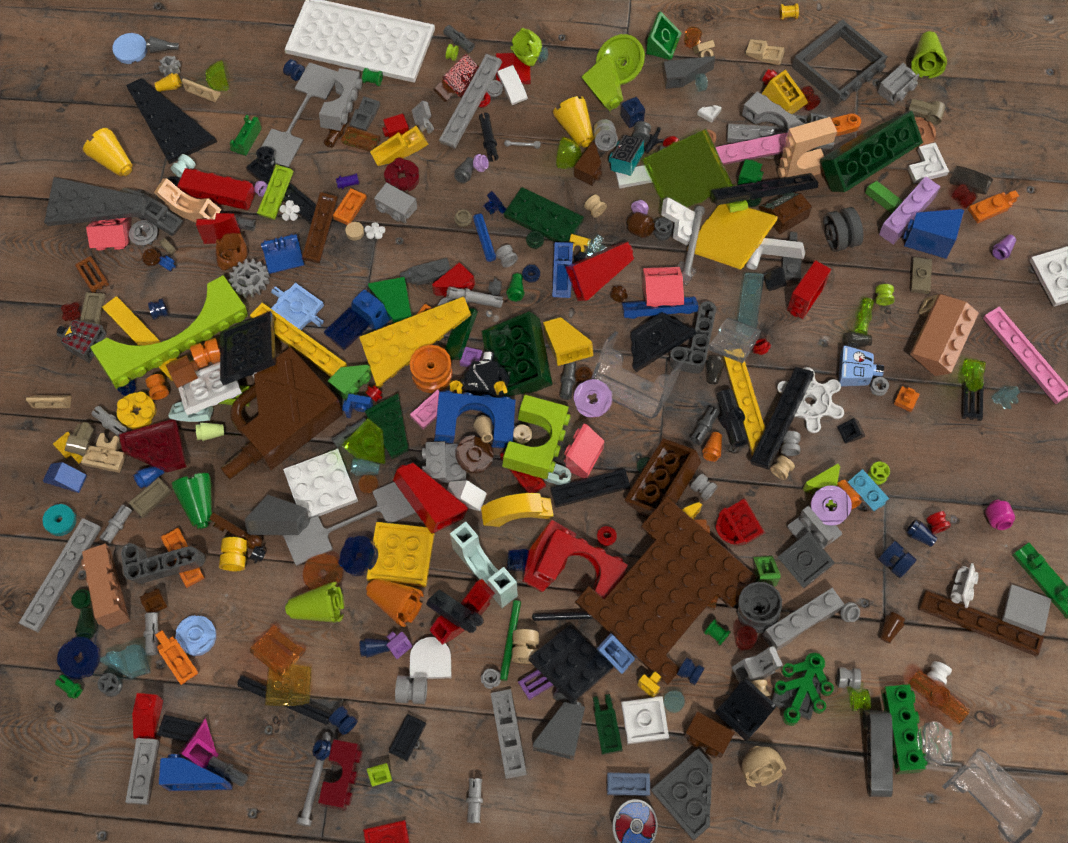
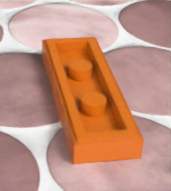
M179 528L161 536L168 552L188 547ZM200 568L179 573L186 588L205 578Z

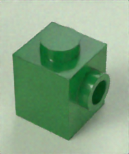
M745 159L737 185L761 182L764 174L761 171L763 164Z

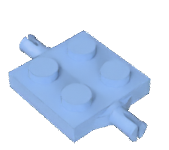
M297 283L285 292L277 287L272 289L271 293L278 297V301L271 309L298 329L302 330L311 321L318 327H321L324 323L322 319L316 316L324 307L323 302Z

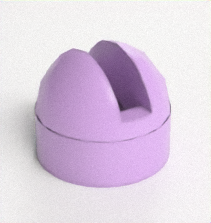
M257 181L254 186L255 192L263 197L268 184L264 181Z

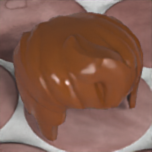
M240 233L223 235L220 241L219 239L216 240V260L221 270L224 271L233 266L237 267L239 266L238 262L243 263L247 258V246Z

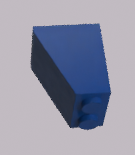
M964 210L917 212L914 219H910L903 236V239H906L904 247L947 259L956 241Z

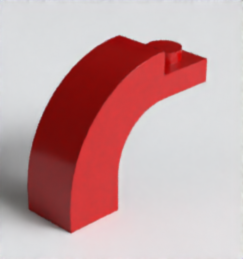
M483 579L478 580L460 604L472 612L482 615L490 606L489 602L495 595V592ZM443 616L438 617L430 628V632L442 645L465 631Z

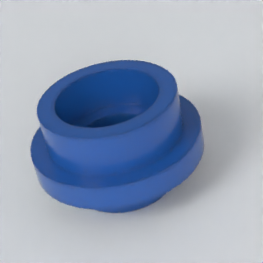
M160 256L158 264L170 272L173 268H176L173 259L168 256L164 258Z

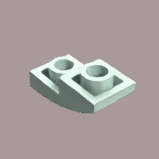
M177 402L172 405L168 416L170 419L178 421H208L211 418L213 407L210 406L198 413L187 415L183 403Z

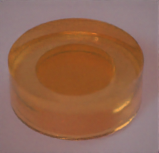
M370 474L362 476L358 483L360 491L365 495H372L373 491L378 489L379 486L376 477Z

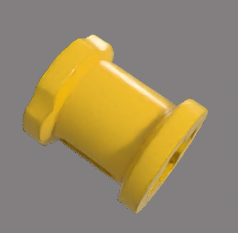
M798 3L789 6L780 4V20L789 17L798 19Z

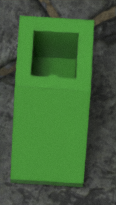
M368 365L340 367L328 380L332 391L344 400H347L348 394L357 395L360 387L370 381L372 372Z

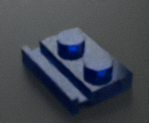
M349 307L324 331V334L345 351L370 325L368 321Z

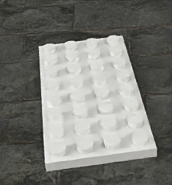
M305 0L286 44L285 53L361 71L364 68H369V70L375 72L383 71V76L415 83L435 31V25L325 0Z

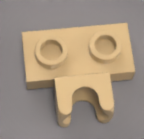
M101 433L96 443L97 447L88 445L81 463L84 466L120 473L126 457L124 452H119L121 448L120 438L114 436L112 441L108 443L109 440L105 437L104 433Z

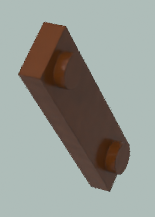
M320 192L302 260L320 264L338 196Z

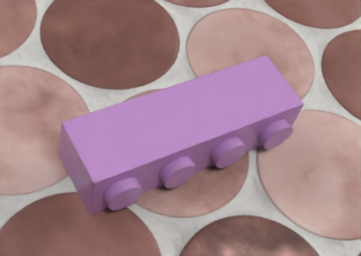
M925 177L883 223L879 235L894 245L905 233L910 219H914L917 212H923L936 198L941 186Z

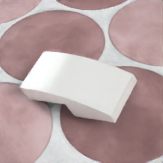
M513 65L497 71V75L505 88V94L511 105L528 99Z

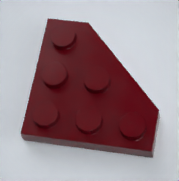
M170 419L119 434L122 451L128 456L167 473L187 467L177 420Z

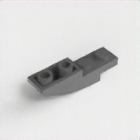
M123 188L120 191L143 196L147 200L144 216H138L137 218L141 220L146 219L171 236H174L183 225L182 219L169 212L167 206L153 198L128 188Z

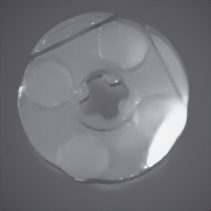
M937 721L924 723L925 725L919 728L917 735L919 749H923L926 754L923 757L932 765L950 762L953 757L951 743L953 735L951 730L945 729Z

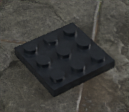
M571 625L567 626L529 658V661L572 704L613 669V666Z

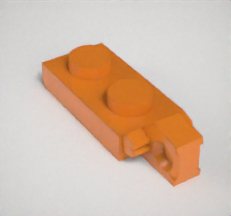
M1016 190L1008 194L1004 192L969 206L968 211L975 221L980 223L1008 211L1012 207V203L1017 201L1019 195Z
M163 630L155 634L160 642V645L157 646L158 652L180 685H183L199 674L173 636L168 639Z

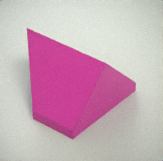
M205 717L179 753L194 764L208 770L207 765H209L210 759L213 756L217 757L219 754L215 750Z

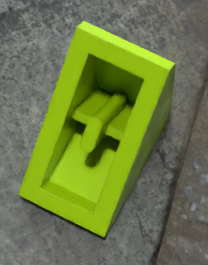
M836 464L807 481L803 487L804 492L814 494L824 486H837L840 465Z

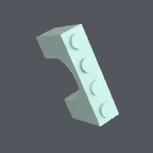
M464 522L450 533L453 550L478 580L483 579L495 592L493 598L501 608L518 596L515 579L505 567L498 570L491 563L479 544L478 535L467 522Z

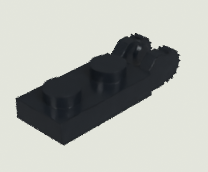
M440 589L427 600L426 605L469 633H474L477 628L476 626L479 627L484 623L481 615L477 612H472Z

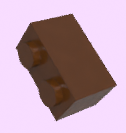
M697 711L684 738L687 739V743L706 749L705 752L711 757L717 758L718 756L721 758L735 732Z

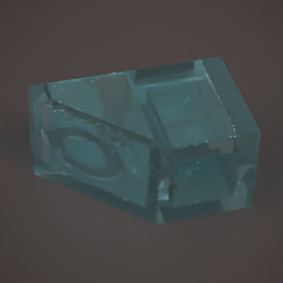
M129 645L125 650L119 652L111 651L106 653V656L100 658V662L106 667L129 679L151 673L145 649L141 645Z

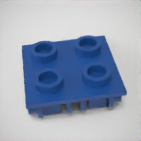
M291 234L283 238L280 236L279 239L264 240L261 243L269 274L304 266L297 234Z

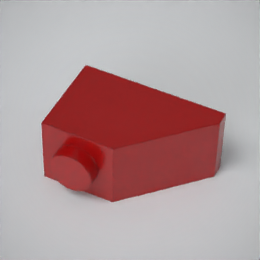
M459 262L432 284L433 294L444 296L449 286L458 289L467 288L471 291L475 286L474 276Z
M136 694L132 712L133 739L156 738L163 699L158 695Z

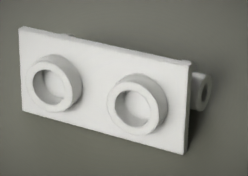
M971 563L970 569L966 566H961L958 569L955 579L956 584H954L950 596L954 603L964 602L965 608H968L969 601L973 600V587L978 582V572H975L973 563Z

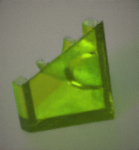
M368 418L342 444V447L355 458L385 464L383 430Z

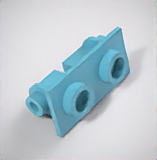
M863 469L848 481L873 511L883 507L889 499Z

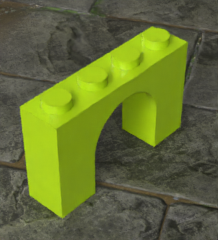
M524 395L518 420L542 427L549 434L550 440L539 447H529L509 441L503 457L502 467L548 479L549 473H553L556 462L553 461L554 457H558L561 446L558 445L559 441H563L566 430H563L564 425L568 426L571 415L568 414L569 406Z

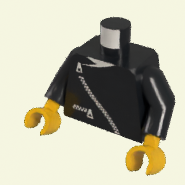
M484 352L482 361H473L458 381H452L449 385L452 392L457 390L458 394H461L464 388L466 393L476 396L504 397V394L508 392L507 386L510 378L505 368L494 361L495 354Z

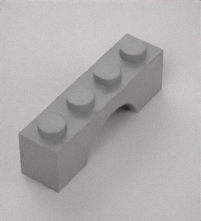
M339 68L335 77L336 93L341 96L334 101L324 102L319 113L320 127L341 131L343 125L347 123L348 113L352 111L353 101H356L358 90L362 88V79H360L359 71Z
M758 91L744 104L742 115L754 124L772 122L779 125L784 133H787L790 128L804 125L796 116L788 113L780 105L775 104Z
M831 588L766 629L763 638L770 647H775L776 651H778L810 627L838 613L844 606V603L834 589Z

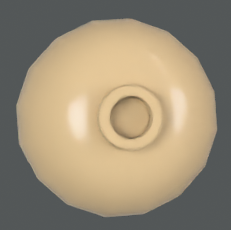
M755 746L743 758L741 769L747 784L751 787H756L754 783L761 782V785L765 786L779 779L783 775L781 770H786V766L779 753L774 749Z

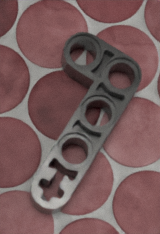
M706 301L700 305L695 327L697 334L693 336L691 349L685 347H675L672 349L669 364L673 369L696 374L703 371L716 314L714 303ZM705 312L709 313L708 318L704 317ZM696 344H702L704 347H698ZM677 356V357H681L682 359H681V360H677V359H675L674 357ZM694 360H698V361H700L701 363L696 364V363H694L693 361H694Z
M133 543L126 544L121 551L125 577L138 584L201 567L205 562L204 553L192 546L147 558L146 551ZM177 559L176 564L172 566V562ZM158 564L157 569L153 572L154 566ZM139 569L138 575L134 577L135 572Z
M864 710L862 721L863 728L867 731L868 796L892 797V716L887 711Z

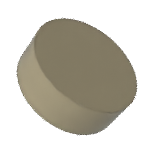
M165 238L159 241V244L169 255H173L176 252L175 248Z

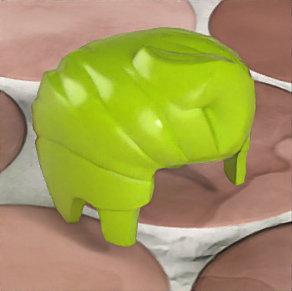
M521 28L513 37V47L510 46V48L525 65L534 66L542 50L541 39L533 31Z

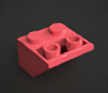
M680 267L643 268L642 289L647 306L684 305L683 276Z
M583 424L581 429L578 428L576 430L573 444L567 446L564 453L566 455L564 462L566 463V468L571 473L586 479L604 449V440L588 425Z

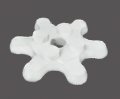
M809 367L803 368L806 370L813 371L814 373V370ZM814 373L812 381L794 416L803 418L806 421V428L810 433L820 431L821 417L829 416L833 419H840L844 416V409L834 404L831 399L832 395L840 390V382L832 379L825 384L818 383L815 380ZM787 381L779 382L777 390L780 394H783L788 383ZM808 397L813 398L815 404L810 406V404L806 403L805 399Z

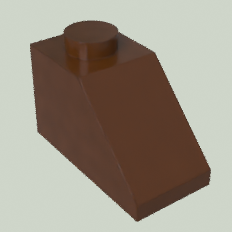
M591 142L574 167V177L593 186L595 181L600 180L603 173L601 171L602 163L595 142Z

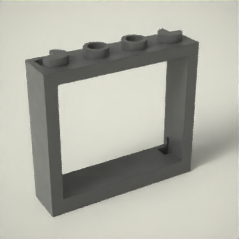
M842 19L794 57L792 68L838 105L841 101H846L852 92H857L862 87V84L869 82L877 72H882L886 67L885 63L888 56ZM841 37L873 64L844 88L838 90L807 63Z

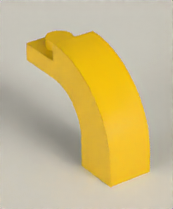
M539 493L509 495L490 501L481 507L484 526L500 527L509 521L519 518L550 519L554 517L551 498H543Z

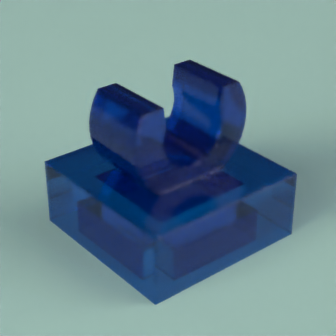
M491 191L487 195L490 201L484 205L485 209L491 215L497 210L503 214L507 208L498 196Z

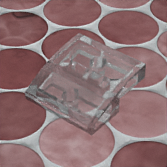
M727 318L719 327L718 335L709 344V351L743 363L758 340L761 330Z

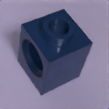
M636 96L621 103L620 116L626 125L631 128L636 122H644L645 108Z

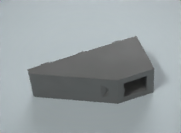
M715 56L664 61L663 77L666 89L684 87L714 69Z

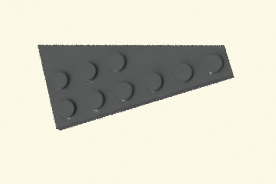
M54 177L44 223L47 226L144 216L147 200L139 195Z

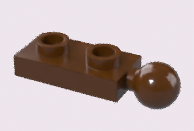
M213 512L209 518L215 522L213 526L223 532L226 529L231 532L229 534L230 537L247 540V547L254 550L255 546L262 545V539L259 535L248 534Z

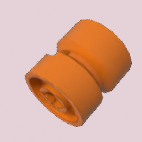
M216 338L205 341L204 345L198 343L190 346L198 369L208 366L209 362L213 364L220 362V347Z

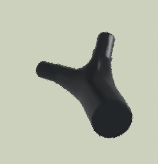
M658 127L654 135L650 134V140L644 147L646 154H649L656 144L663 143L664 139H658L661 127Z

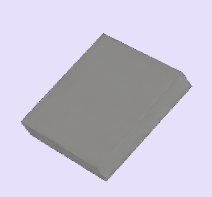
M1012 584L1009 587L1002 621L1043 635L1051 598Z

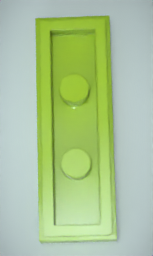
M279 165L275 166L257 211L259 216L275 220L294 171L292 169Z

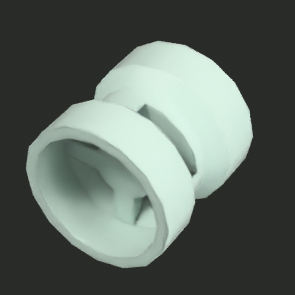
M181 154L178 162L171 166V170L176 176L181 178L185 168L192 170L196 164L190 157Z

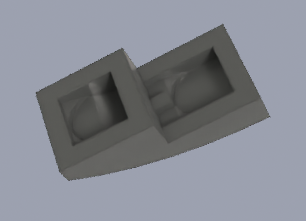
M363 96L359 109L355 110L349 125L367 131L377 114L380 102Z

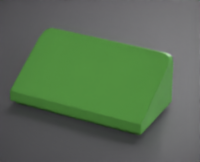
M878 181L870 184L865 194L891 214L903 202V200Z

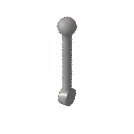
M505 140L504 145L506 147L510 145L534 146V148L539 149L541 143L539 141L526 143Z

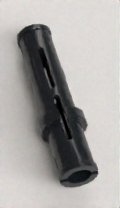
M481 113L479 120L484 138L483 146L486 149L488 161L493 162L492 155L495 161L499 158L496 149L497 141L494 139L489 113H484L485 119Z

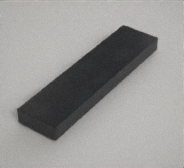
M624 468L552 487L550 491L555 508L629 489L630 483Z

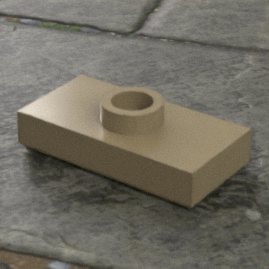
M913 258L910 292L930 293L932 259Z

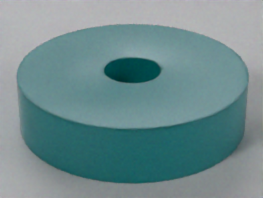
M56 504L44 513L43 526L50 534L63 536L71 532L75 527L76 515L69 506Z

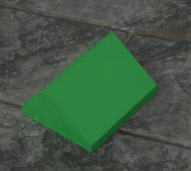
M661 11L658 12L649 34L646 54L671 60L682 33Z

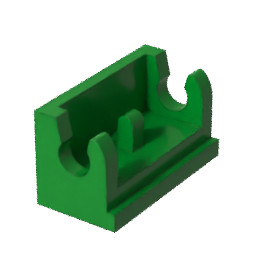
M245 115V124L235 141L232 139L229 144L231 151L247 156L262 128L258 117L254 116L251 121L249 116Z

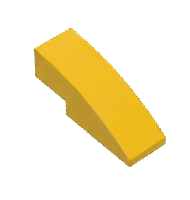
M415 126L403 135L397 133L371 150L370 153L376 164L381 166L393 162L396 158H405L429 144L420 129Z

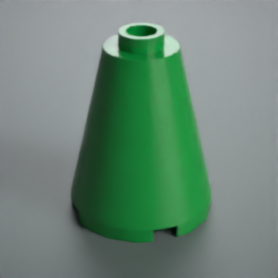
M198 473L194 474V477L188 478L186 476L173 481L172 489L192 526L197 527V529L209 527V523L212 522L209 519L212 515L210 474Z

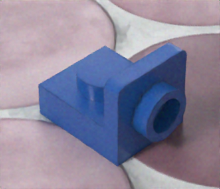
M348 394L347 400H344L343 411H345L347 418H351L353 409L358 412H365V410L373 407L371 397Z

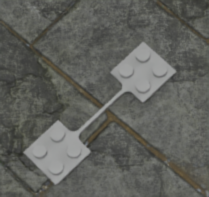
M309 62L295 87V90L306 93L307 96L288 130L281 132L271 129L261 146H268L274 150L275 164L289 167L303 142V139L292 136L291 131L311 97L327 99L335 85L337 71Z
M392 482L372 491L377 501L376 508L328 529L322 526L317 515L309 519V525L299 535L283 536L295 565L298 566L333 550L328 535L336 529L375 512L382 513L386 523L397 522L416 512L397 485Z

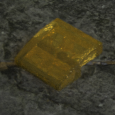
M291 664L290 669L269 666L265 705L296 706L308 704L310 701L311 667Z

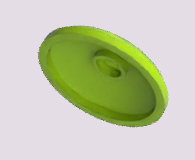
M619 34L611 37L602 45L597 54L596 63L606 54H609L615 61L620 85H624L632 81L640 73L645 60V52L642 44L635 37L628 34Z

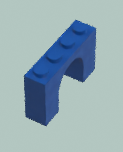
M452 391L439 392L434 442L445 441V443H453L457 418L466 411L477 410L483 412L492 420V447L506 449L508 442H513L516 400L509 397L495 398L490 395L476 396L471 393L457 394Z

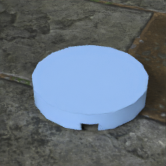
M135 33L121 35L113 44V53L116 59L125 64L141 61L148 51L144 38Z
M195 615L182 620L177 626L175 637L186 655L190 656L205 654L214 646L217 638L213 623L204 616Z

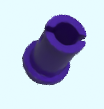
M357 174L344 177L339 176V178H336L338 189L342 188L343 190L344 187L359 185Z

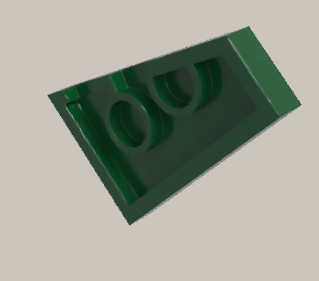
M398 394L365 410L368 420L391 459L409 451Z

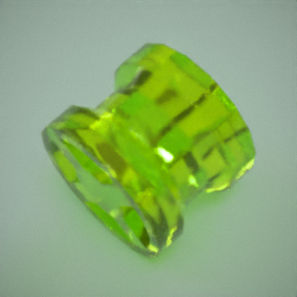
M868 689L849 691V702L852 711H857L859 708L870 710L871 699Z

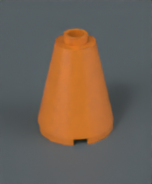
M380 579L370 581L366 587L367 596L402 627L406 626V622H413L422 607L420 596L424 597V594L418 588Z

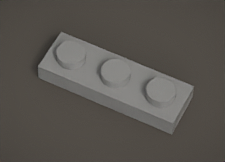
M136 739L125 801L127 804L149 805L159 740Z

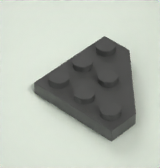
M699 749L693 752L650 790L692 841L710 827L713 765Z

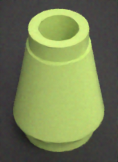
M200 422L199 425H196L197 440L205 441L223 436V424Z

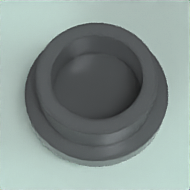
M497 278L490 281L489 292L492 295L500 296L502 281H498Z

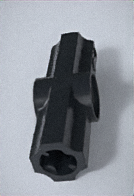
M721 390L717 393L722 413L719 417L720 423L727 430L732 447L745 446L748 444V438L743 425L745 414L737 406L733 390Z

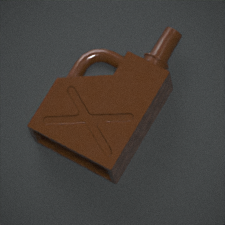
M291 347L275 358L276 365L255 373V384L242 393L232 404L230 409L231 421L243 435L247 444L241 447V452L221 467V470L229 480L252 463L256 465L260 460L270 470H273L343 415L338 398ZM257 397L259 415L247 423L242 417V410Z

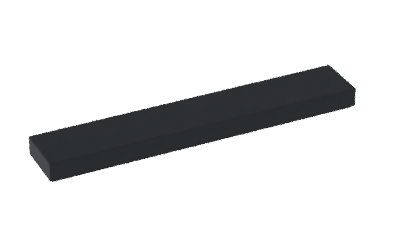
M256 158L246 169L258 181H264L268 184L274 169L259 167L258 158ZM289 182L282 201L285 203L288 200L293 201L294 205L300 207L298 214L311 224L316 204Z
M812 173L714 189L711 190L710 196L716 205L815 189L818 188L819 182Z
M795 367L750 460L751 465L770 469L812 381L813 371Z

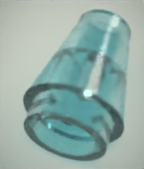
M361 457L353 458L351 473H354L355 476H378L380 464Z

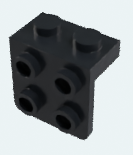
M743 679L715 713L747 741L770 716L776 706L748 679Z

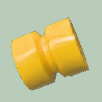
M226 537L221 540V552L224 554H221L219 558L220 569L232 572L245 569L246 557L243 555L247 551V540L238 537Z

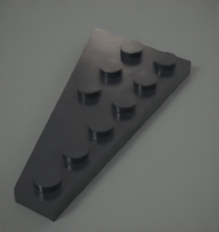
M141 78L126 85L169 164L178 161L181 154L188 156L217 143L214 136L144 79Z

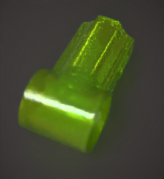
M970 358L964 359L962 374L965 375V383L969 391L976 392L983 388L985 361Z

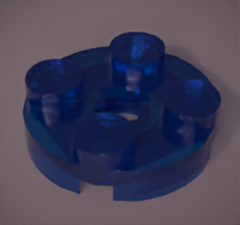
M365 536L349 537L346 539L345 545L341 550L338 563L350 575L362 576L365 574L363 572H366L368 569L371 570L375 566L378 559V549L375 548V543ZM360 552L362 556L356 560V555Z
M75 637L60 648L57 655L58 666L70 678L82 679L91 677L100 663V649L88 638ZM82 653V656L84 658L82 661L77 663L74 657L79 656V654Z

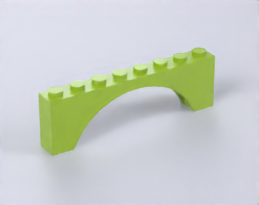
M222 275L207 284V297L199 316L187 329L175 337L160 343L143 346L126 345L105 338L90 348L102 369L117 389L127 385L137 377H142L153 368L160 367L169 359L178 357L182 352L190 350V346L201 343L204 340H209L220 331L228 329L235 323L242 322L248 317L245 305Z

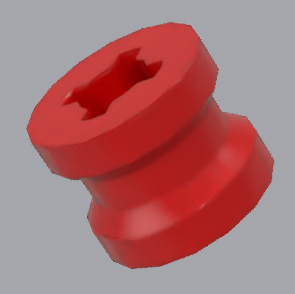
M944 511L934 513L926 518L927 523L932 526L931 531L933 534H938L951 527L950 522L945 519L946 514Z

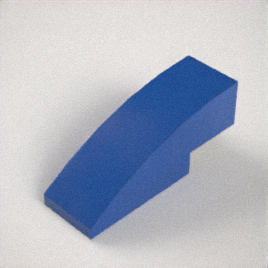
M555 242L552 297L571 298V282L565 267L572 264L573 243Z

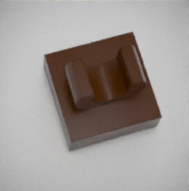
M157 588L150 593H144L143 596H140V601L147 613H156L167 608V603Z

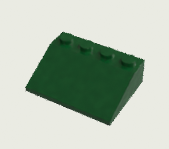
M528 311L481 331L485 352L495 354L494 361L505 368L510 378L507 386L508 392L504 394V397L537 392L553 385L540 318Z

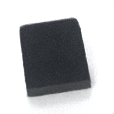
M855 418L837 426L845 444L866 436L859 421Z

